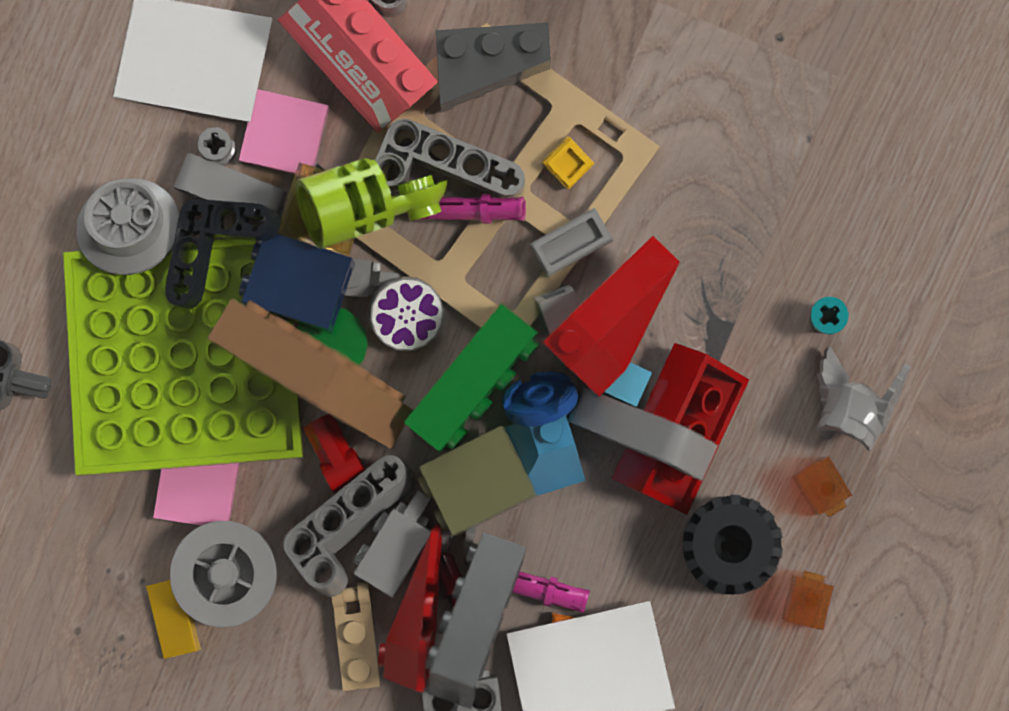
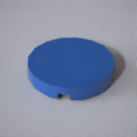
M548 371L531 375V381L523 384L521 380L513 383L502 399L507 419L515 425L530 427L548 424L567 415L575 407L578 394L575 384L571 382L569 376L559 372Z

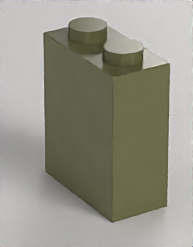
M502 426L419 467L423 474L418 477L419 483L427 498L433 496L439 507V510L434 512L438 523L444 532L450 530L452 536H458L538 496L505 428Z

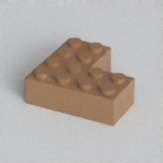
M231 299L208 336L209 340L390 449L406 425L404 423L405 420L414 411L402 403L406 397L404 394L333 349H329L306 333L297 330L279 317L270 314L250 300L246 306H243Z

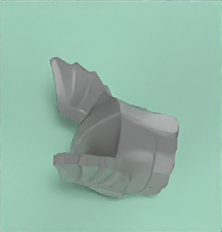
M831 347L825 348L824 358L820 361V372L817 374L820 383L819 391L822 397L820 401L824 407L821 419L816 426L817 433L823 439L829 440L838 432L859 441L866 447L867 451H871L880 434L884 433L911 366L905 364L901 368L890 388L881 398L866 384L859 382L848 383L849 375L839 362Z

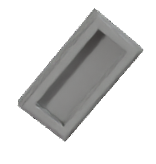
M593 208L532 242L530 247L547 277H550L613 242V239L597 210Z

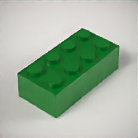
M501 303L404 423L437 451H443L447 447L451 450L455 449L469 432L464 428L471 418L479 420L493 403L488 399L495 388L503 391L514 378L516 372L512 368L520 358L523 361H527L540 346V343L535 340L540 333Z

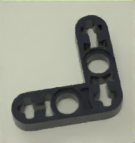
M192 199L186 202L180 210L165 286L167 300L171 304L184 309L196 307L204 295L214 237L269 241L279 232L281 226L279 214L274 209L259 203ZM230 211H235L236 220L234 225L225 230L223 226L225 215ZM202 213L201 220L194 222L195 216H199ZM249 218L260 221L266 218V222L264 225L261 224L259 227L249 224ZM191 233H193V234H195V235L199 234V238L197 239V238L192 237V236H190V235H191ZM196 245L198 249L197 257L193 262L187 264L185 260L186 251L190 246ZM184 270L192 272V275L186 273L184 275ZM188 286V293L180 295L181 289H185Z

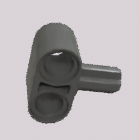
M0 340V349L5 348L8 353L7 363L0 367V411L9 406L14 392L41 399L47 398L51 390V379L20 370L22 363L20 350L15 345Z

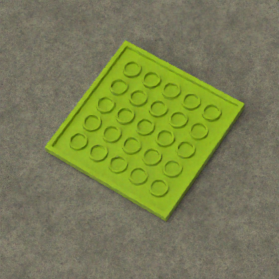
M240 239L213 241L204 295L201 302L192 309H184L173 305L166 298L165 286L172 251L158 265L133 275H116L100 270L89 262L82 251L63 252L76 476L303 458L299 394L208 339L231 299L245 306L241 302L243 296L239 295V289L244 275H251L255 263L254 260H251V254L256 241ZM196 245L190 246L186 251L185 260L187 264L193 262L197 257L198 249ZM184 270V275L185 273L192 275V272ZM189 287L182 288L180 295L188 293ZM282 319L294 327V322Z

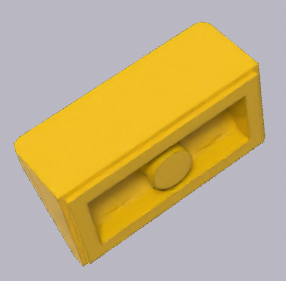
M170 580L146 586L163 658L167 659L201 650L194 619L178 604L173 594Z

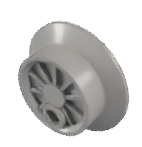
M143 179L114 180L99 187L82 207L76 226L77 241L85 257L100 270L116 275L141 273L158 265L172 251L179 211L170 194L153 182Z
M233 521L210 522L190 532L177 547L170 568L171 587L178 604L196 621L213 627H233L254 618L265 608L271 599L277 579L276 561L268 543L252 528Z

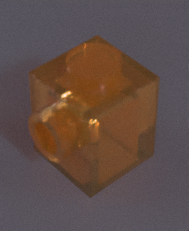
M829 456L819 459L792 475L815 515H821L825 512L826 516L830 517L846 508L847 505L844 500L853 496Z
M805 570L802 577L792 575L781 619L823 630L834 586L824 583L826 576Z

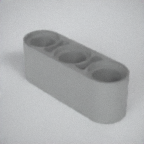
M187 153L173 187L197 199L259 203L274 209L278 214L287 194L284 190L190 153ZM264 218V219L261 220V221H260V220H253V221H256V222L261 223V224L264 225L265 222H266V218Z

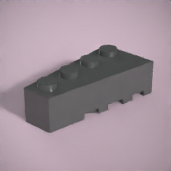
M484 532L479 544L471 543L465 560V564L470 566L466 578L459 576L452 594V598L457 600L453 613L446 611L440 624L438 633L444 635L439 648L432 646L426 661L425 668L431 670L428 694L470 709L472 708L476 697L477 681L479 677H483L491 652L490 646L491 643L496 641L504 616L503 611L504 608L508 607L524 561L526 547Z

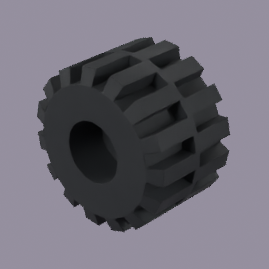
M741 495L719 496L701 505L688 521L683 536V555L690 573L704 587L728 595L745 594L764 585L777 570V565L782 558L783 552L781 529L778 528L773 514L762 507L760 502L752 498L741 497ZM728 535H733L735 541H741L742 548L736 550V556H730L728 550L721 549V544L727 541Z

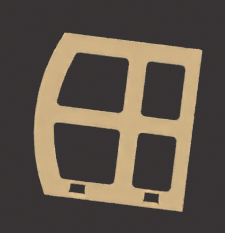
M486 23V24H484V25L481 26V27H491V26ZM437 56L425 67L437 79L438 83L380 132L376 133L373 130L358 160L364 158L369 160L376 159L389 127L398 119H410L451 136L425 116L426 110L440 97ZM552 69L519 81L547 101L552 107L547 117L513 162L521 167L525 175L524 191L519 196L524 197L526 201L524 221L543 235H547L570 222L565 216L535 196L530 188L545 168L541 162L569 135L574 127L582 126L620 153L623 158L622 163L586 211L588 212L595 208L605 224L658 152L660 146ZM604 119L623 132L616 142L598 130L603 124ZM402 130L396 135L395 143L401 146L405 140L414 141L415 134L409 130ZM438 144L433 146L429 153L443 161L449 156L450 150L447 146ZM473 158L466 161L463 170L468 175L475 176L482 173L485 165L481 160ZM387 164L382 168L385 179L392 164ZM491 165V172L486 181L487 183H491V177L493 176L502 181L503 189L508 190L510 185H518L514 182V174L509 173L506 178L495 175L496 167ZM471 220L445 257L438 261L428 256L390 227L356 237V239L406 275L417 277L429 283L442 301L480 328L498 308L497 304L467 284L465 277L506 220H493L491 224H483L481 220ZM577 262L550 277H547L543 270L513 312L531 326L540 314L534 297L558 289Z

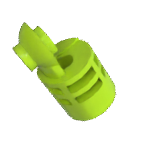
M364 158L298 179L296 181V198L303 223L311 240L317 248L323 249L392 226L394 217L407 213L409 221H414L441 212L439 201L446 191L447 180L433 182L432 175H427L397 185L400 193L391 196L385 176L374 159Z

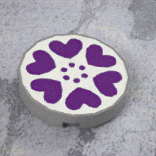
M396 277L387 280L374 293L369 304V319L372 331L383 344L395 350L413 351L425 347L437 336L443 324L444 309L440 296L429 283L417 277Z

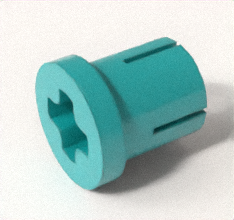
M828 296L819 299L810 311L812 327L822 334L831 335L840 332L846 326L849 319L846 305L836 297ZM820 309L824 312L829 309H835L834 315L831 318L834 325L831 322L821 323L820 319L823 313Z

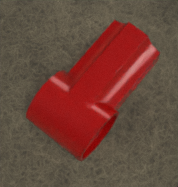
M329 413L303 427L321 462L319 464L320 469L334 494L365 471L358 454L347 443L339 424L332 414Z

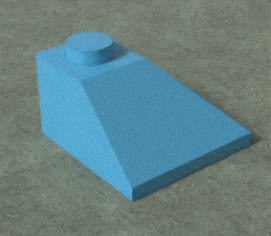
M566 415L554 422L541 426L526 427L512 424L504 427L538 496L586 481Z

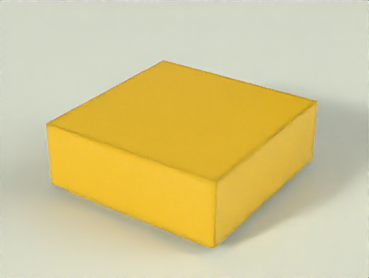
M568 136L541 162L568 190L595 164Z

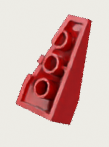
M652 236L574 310L543 343L600 397L627 370L680 261Z
M435 525L428 537L386 643H380L378 653V666H384V679L420 692H424L429 683L431 670L426 669L425 665L432 646H435L443 536V530L440 525Z

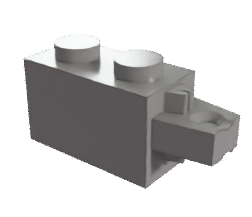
M418 490L409 506L400 502L397 508L393 509L390 514L385 511L381 514L372 531L377 533L371 546L364 543L353 560V563L358 566L354 572L356 576L392 598L396 595L425 547L432 531L425 527L430 519L422 515L432 497L427 498L424 492Z

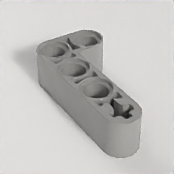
M405 118L398 119L391 124L375 159L381 170L387 164H395L401 169L397 179L387 181L390 192L398 191L397 185L407 182L415 163L498 198H518L525 187L524 172L517 164ZM402 130H409L415 134L414 142L407 147H402L395 143L396 135ZM438 144L447 146L450 150L449 156L443 161H434L429 156L433 146ZM473 158L481 160L485 165L482 173L475 176L468 175L463 170L466 161ZM491 165L496 166L495 175L506 178L509 173L514 174V182L518 185H510L508 190L503 189L502 181L493 176L491 177V183H487L486 181L491 172Z
M582 387L576 405L568 417L569 423L585 431L663 462L701 481L718 445L683 426L605 395L599 397L594 391Z
M393 455L384 456L287 533L283 541L285 553L310 586L328 597L337 596L344 591L348 583V575L334 554L376 521L384 511L387 512L411 492L415 484V477L412 471L398 457ZM395 472L397 478L392 481L390 476ZM379 485L383 491L379 492L375 486ZM365 494H371L370 501L365 506L358 507L359 499ZM337 517H341V523L338 528L329 531L330 522ZM311 541L310 550L303 555H299V550L303 543ZM327 569H332L331 578L327 582L320 584L322 573Z

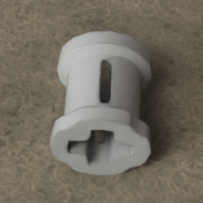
M218 127L208 128L199 136L198 149L202 156L209 161L223 166L227 165L235 157V143L223 129ZM220 139L225 147L219 148L218 154L215 155L209 146H214L216 140Z

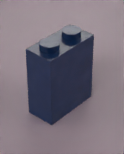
M276 234L269 241H256L251 254V260L255 261L251 275H244L239 289V295L243 296L241 302L246 306L250 300L281 319L332 335L355 266L353 258L327 249H319L314 245Z

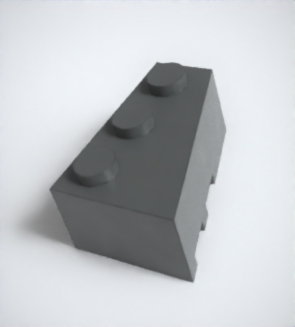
M548 23L435 30L442 113L471 99L475 100L498 88L512 85L550 69L551 56Z

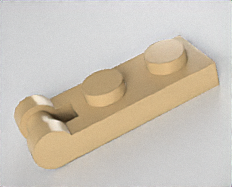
M366 581L357 582V586L347 587L341 594L332 597L343 691L381 687L370 584ZM359 601L360 612L347 614L346 603Z

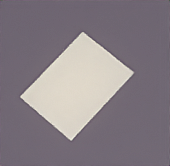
M134 0L113 97L251 122L272 18L174 0Z
M650 601L507 633L523 711H665L675 708Z

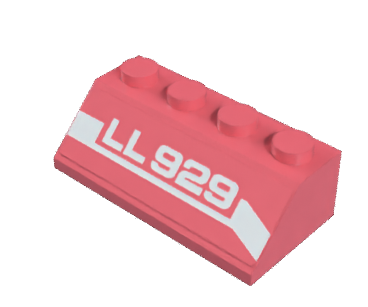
M299 0L277 19L281 26L376 133L380 132L409 109L438 83L437 79L368 0Z

